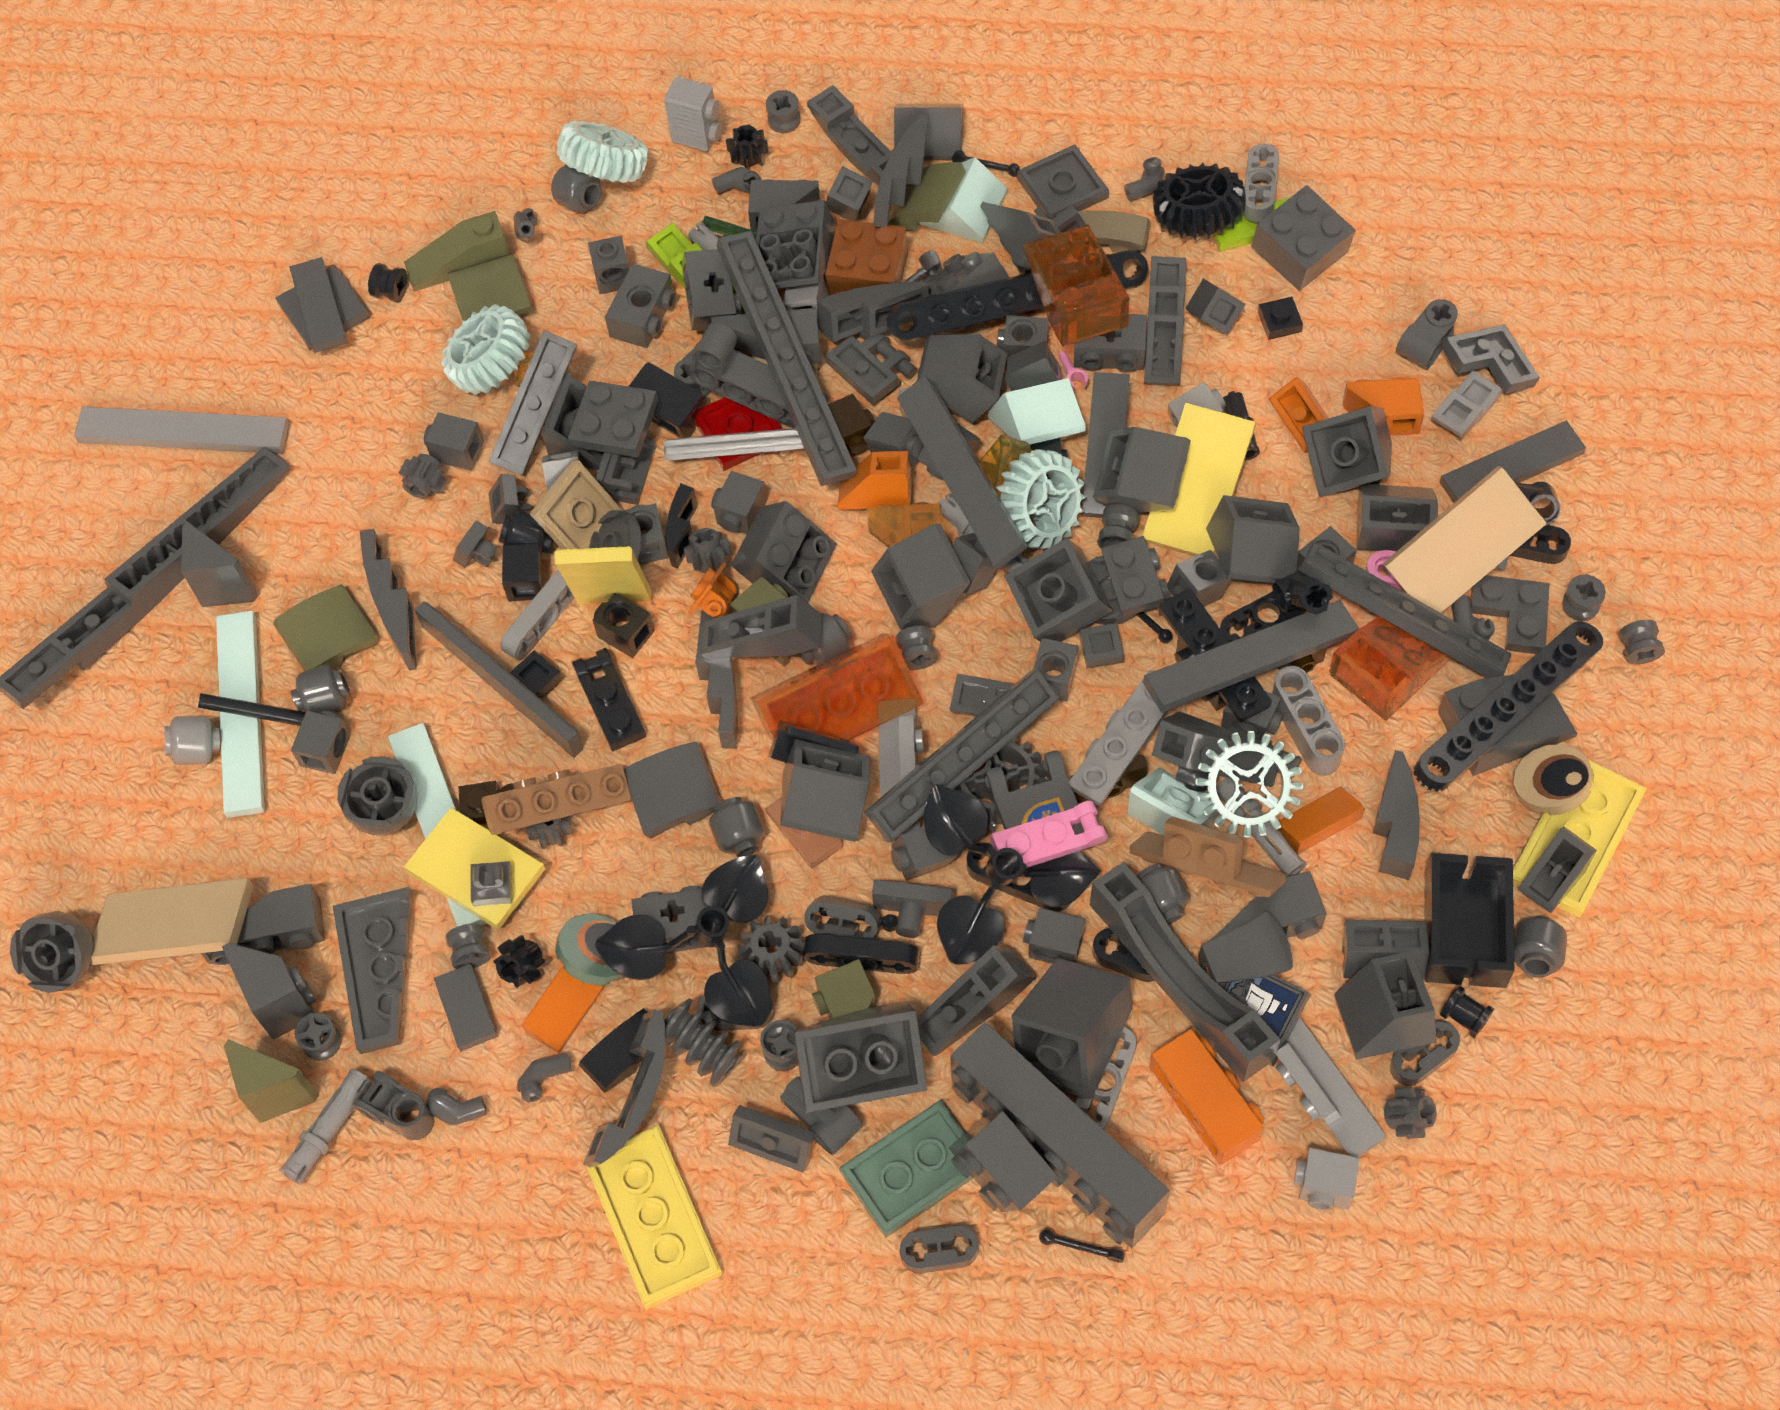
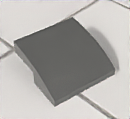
M696 741L661 751L624 768L630 796L642 831L649 838H653L683 821L692 825L714 813V807L720 803L700 744Z

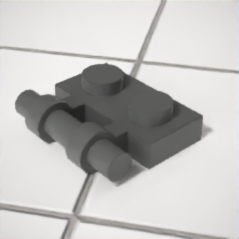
M861 331L860 336L865 341L860 343L851 335L825 355L826 363L868 402L874 405L899 386L898 376L894 373L901 372L909 379L915 375L917 368L910 362V357L903 350L897 351L889 343V338L884 333L870 337L864 331ZM880 353L886 360L881 362L873 354Z

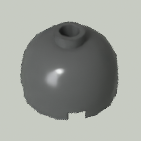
M385 756L369 757L362 760L363 764L357 766L353 771L350 768L345 772L338 786L337 800L345 818L359 831L370 835H386L401 829L412 818L417 807V788L410 772L398 760Z
M60 911L38 914L25 921L11 938L10 956L13 967L18 975L23 973L31 981L28 985L36 990L47 993L63 991L79 981L92 965L91 956L94 951L92 933L84 922L71 914Z

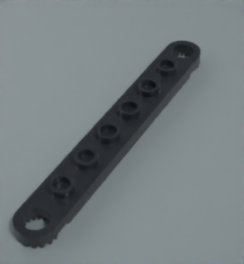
M1126 250L899 303L888 312L886 325L889 328V332L897 338L904 340L919 338L1006 317L1007 315H1015L1135 286L1145 279L1148 272V264L1146 258L1137 251ZM1131 258L1136 262L1137 271L1134 272L1135 275L1127 278L1123 273V265L1126 260ZM908 311L913 315V325H911L908 331H901L897 323L898 317L903 312Z
M1582 621L1572 623L1429 747L1414 765L1415 771L1413 773L1414 776H1417L1416 780L1422 782L1421 786L1424 787L1426 785L1428 787L1427 790L1434 789L1435 792L1443 791L1457 778L1462 776L1583 668L1587 662L1594 658L1603 646V637L1598 629ZM1579 634V637L1584 636V640L1588 639L1586 642L1590 643L1589 646L1582 644L1576 636ZM1433 763L1432 766L1434 767L1438 765L1437 769L1441 767L1440 772L1444 773L1442 776L1433 774L1427 764L1431 765Z

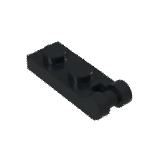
M605 647L596 651V656L584 661L582 658H579L571 663L608 745L613 752L646 738V733ZM602 669L605 676L592 681L589 674Z

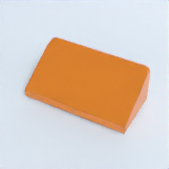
M1296 376L1268 399L1302 450L1307 453L1308 449L1302 426L1326 420L1329 417L1309 387Z
M1340 786L1293 812L1291 819L1284 817L1279 820L1281 824L1279 830L1295 852L1300 854L1361 820L1365 808L1361 802Z
M563 964L522 1024L527 1035L558 1053L561 1052L604 989L602 985L583 983L572 977L564 969L565 964Z

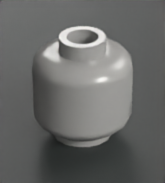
M176 716L172 719L170 726H164L165 756H171L175 764H206L212 758V751L220 750L219 728H211V721L207 716Z

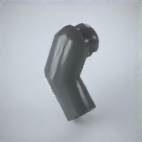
M1151 157L1146 159L1143 163L1145 170L1141 179L1124 185V191L1129 201L1152 194L1157 189L1158 181L1163 180L1165 175L1164 167L1161 166L1162 163L1159 158Z
M526 208L522 212H516L513 217L515 235L520 241H528L534 233V225L538 222L537 217L533 214L534 211L530 208Z
M1462 595L1452 603L1455 622L1487 640L1490 639L1495 632L1494 623L1490 619L1485 621L1484 618L1478 619L1472 616L1469 596Z
M565 1052L531 1062L517 1081V1091L521 1092V1097L525 1102H534L541 1098L543 1089L540 1085L547 1077L571 1071L568 1054Z
M438 1087L432 1089L427 1097L426 1105L431 1115L448 1125H458L487 1115L482 1096L460 1102L447 1094L446 1089Z

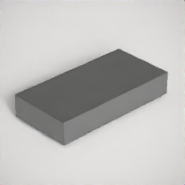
M471 963L434 978L460 1052L498 1037Z

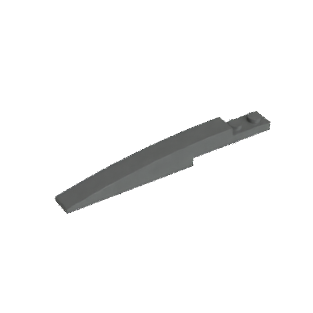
M265 447L262 448L104 579L107 588L0 676V692L20 708L25 709L73 667L78 665L83 670L157 606L185 578L181 572L182 526L188 521L219 545L288 473L290 465Z

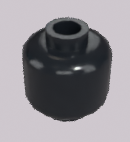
M517 510L512 516L506 515L499 543L504 545L537 543L540 547L541 556L542 552L550 553L553 539L535 521L530 512Z

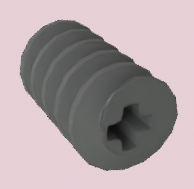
M688 998L675 1007L664 1020L665 1045L676 1041L673 1052L677 1056L688 1051L685 1062L688 1066H693L700 1062L697 1073L701 1077L713 1072L709 1083L714 1088L730 1075L744 1055L739 1057L736 1054L740 1046L738 1040L728 1046L724 1044L728 1035L727 1030L717 1035L712 1033L716 1024L714 1019L704 1025L700 1023L704 1014L702 1008L693 1014L688 1012L692 1000Z

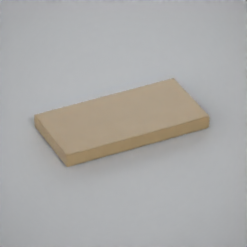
M1497 466L1382 565L1406 594L1442 613L1547 523L1503 467Z
M248 878L108 894L93 937L94 951L91 956L92 964L98 965L223 951L222 946L228 943L237 945L254 886Z

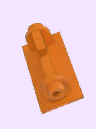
M724 562L716 572L709 568L698 582L697 587L690 595L695 601L688 611L692 614L698 606L711 617H721L724 615L737 591L736 584L722 573L726 565Z

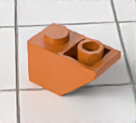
M1396 377L1390 380L1370 381L1360 379L1355 382H1346L1342 401L1343 408L1346 411L1352 412L1368 406L1380 407L1384 409L1390 436L1420 433L1424 409L1419 378L1406 379Z
M872 452L856 467L857 471L854 478L840 482L838 510L910 508L912 477L909 452Z

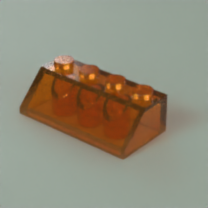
M882 633L824 663L818 664L750 697L772 742L779 720L850 740L924 704L894 636L887 633Z

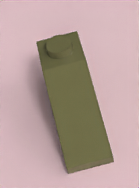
M496 211L461 221L407 259L404 264L415 292L450 281L448 273L510 254Z

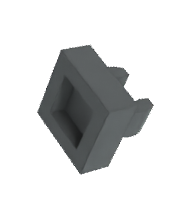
M501 474L489 491L492 523L503 524L506 515L512 516L517 510L529 511L531 508L530 504H523L518 501L524 500L529 490L523 486H516L515 475Z
M476 520L456 547L453 561L465 568L471 558H473L479 564L487 567L497 550L494 545L485 541L488 527Z
M510 861L471 864V903L473 906L512 903V866Z

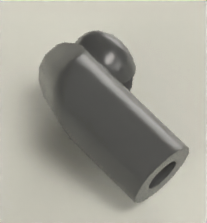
M738 167L712 178L711 181L717 194L732 188L750 193L751 180H761V177L752 170Z

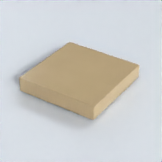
M571 461L530 512V515L561 549L590 548L593 532H599L602 525L598 523L600 518L609 511L623 510L580 461Z

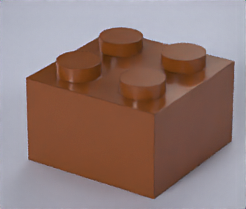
M838 219L825 273L829 294L833 295L852 289L880 284L901 283L908 253L906 227L894 225L875 227L873 223Z

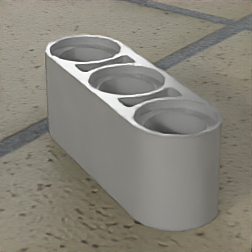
M1297 666L1283 667L1275 676L1272 694L1281 697L1278 712L1284 714L1282 721L1307 767L1317 775H1331L1340 766L1345 745L1344 739L1308 674ZM1283 687H1293L1298 692H1287ZM1300 718H1311L1315 723L1307 724L1302 722ZM1322 748L1328 749L1333 755H1322L1317 750Z

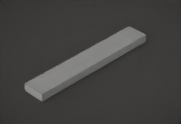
M82 406L74 437L78 443L259 452L265 447L272 453L283 454L290 424L286 417Z

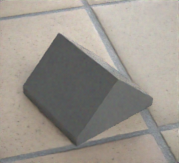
M896 104L894 107V148L906 130L921 114H929L924 160L952 161L954 152L957 150L962 151L963 104Z
M566 373L559 385L542 432L547 453L552 455L578 450L583 466L588 469L598 470L604 452L571 447L568 441V436L587 386Z
M187 521L182 526L181 572L201 606L210 607L253 602L256 600L258 595L239 560Z

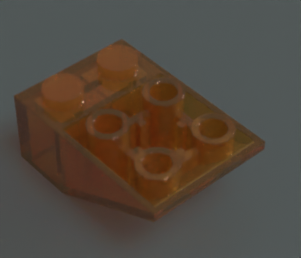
M1089 224L1023 244V249L1047 318L1062 347L1128 327L1130 297Z
M1379 616L1359 628L1333 653L1329 675L1387 721L1452 657Z

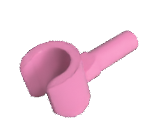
M1065 351L1060 352L1058 357L1066 371L1067 378L1070 380L1073 392L1075 389L1073 380L1080 381L1083 384V388L1086 389L1088 382L1087 373L1082 369H1075Z

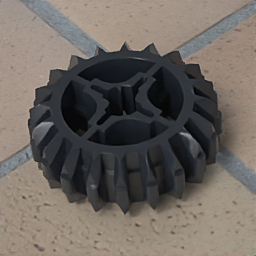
M1203 162L1200 166L1189 164V167L1186 169L1176 168L1175 174L1167 173L1165 180L1158 181V186L1154 190L1153 196L1154 215L1160 223L1161 229H1168L1170 235L1179 233L1181 239L1187 236H1193L1195 240L1199 236H1206L1209 239L1210 235L1214 233L1223 235L1224 228L1233 229L1234 223L1241 221L1246 204L1245 187L1243 186V181L1239 179L1238 173L1230 172L1229 167L1219 169L1217 163L1212 166H1205Z

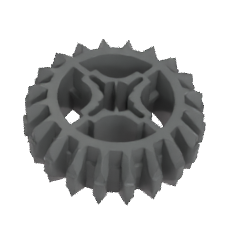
M1017 736L989 758L981 771L973 773V777L966 778L953 789L965 792L980 801L987 811L989 831L991 833L996 830V825L1002 824L994 801L984 784V778L987 776L986 771L995 767L1002 769L1008 792L1018 790L1020 786L1026 785V787L1048 781L1045 778L1046 775L1042 764H1040L1041 755L1039 752L1031 753L1032 745L1029 741L1019 746ZM1001 761L1008 762L1012 765L1004 764ZM980 799L990 800L992 803H988Z

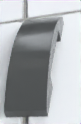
M834 85L807 101V106L812 115L835 146L860 172L879 185L882 172L892 151L854 115V105Z
M654 1009L643 1015L629 1052L642 1057L643 1060L617 1124L614 1125L609 1122L598 1126L583 1165L591 1168L604 1163L632 1137L647 1114L656 1094L663 1070L666 1042L663 1012Z

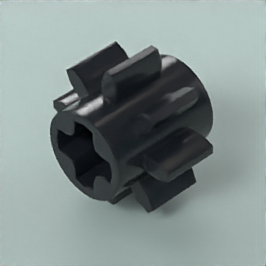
M750 124L740 126L737 129L734 128L733 138L726 139L727 151L730 152L731 162L738 161L745 168L754 166L757 163L761 164V153L766 154L769 152L768 142L764 139V131L762 129L757 131Z
M520 935L513 941L508 939L497 947L502 955L493 960V962L496 964L498 975L504 981L514 983V986L518 988L525 982L531 984L541 976L537 968L545 963V959H543L542 951L537 943L525 940L524 936Z

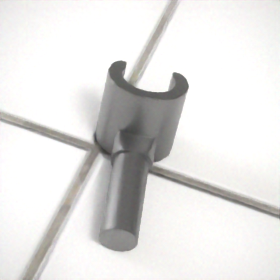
M930 250L923 253L919 258L922 268L904 282H918L926 276L937 275L941 272L942 266L936 252Z

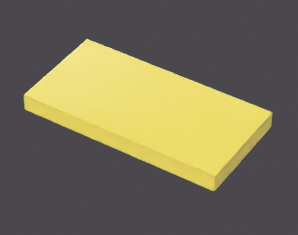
M1185 403L1175 435L1186 437L1191 442L1178 490V497L1174 509L1150 511L1142 535L1147 543L1192 556L1199 555L1208 550H1212L1215 554V549L1206 527L1222 496L1234 495L1256 422Z
M630 546L562 549L555 551V566L579 605L607 602L614 593L630 602L651 601V588Z
M1590 760L1589 763L1594 773V784L1592 782L1591 793L1587 800L1575 810L1561 815H1549V812H1544L1513 869V885L1520 887L1563 826L1594 847L1597 851L1586 873L1557 906L1581 918L1647 789Z
M659 1125L632 1136L620 1150L604 1163L591 1168L587 1167L645 1310L723 1275Z

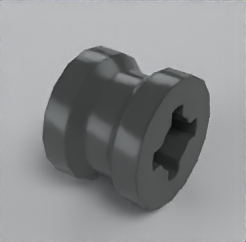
M779 90L768 96L766 111L770 128L778 133L794 131L800 124L797 96L787 90Z
M1588 574L1574 577L1569 582L1567 592L1562 601L1563 610L1567 616L1577 621L1593 619L1598 614L1605 598L1606 590L1604 584L1595 576Z
M1638 620L1624 626L1620 630L1621 641L1627 644L1625 655L1629 663L1645 664L1664 655L1663 643L1657 639L1659 629L1655 621Z
M912 626L903 629L896 635L897 647L902 650L900 661L903 668L908 670L924 669L934 664L938 659L936 649L931 646L933 635L929 627Z
M474 923L464 924L451 929L446 934L447 945L453 950L450 957L453 968L458 969L470 963L473 968H476L490 960V950L483 943L486 934L482 925Z
M318 1012L310 1013L302 1017L296 1025L295 1039L309 1058L317 1061L327 1060L333 1057L339 1050L342 1043L341 1034L332 1020L325 1014Z

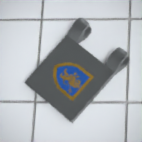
M1054 750L1044 755L1042 768L1049 781L1008 792L1005 776L1000 767L991 768L986 771L987 776L984 778V784L994 801L1005 830L1072 809L1078 805L1066 776L1063 759L1059 751ZM1081 823L1072 825L1075 835L1085 832Z

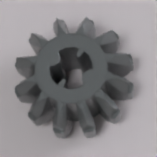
M767 914L764 919V925L760 926L752 920L750 923L752 933L741 932L740 940L743 946L738 948V955L740 959H748L757 964L765 976L769 974L772 982L777 984L779 981L778 974L783 972L787 977L792 978L794 975L792 966H802L803 956L800 953L804 951L805 942L799 939V928L796 925L788 927V921L784 916L776 924H773L771 916ZM775 946L776 952L768 953L767 947Z

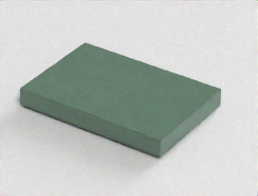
M941 1100L839 1167L841 1175L885 1238L973 1179L972 1176L969 1178L964 1177L951 1161L954 1154L949 1150V1147L964 1132Z

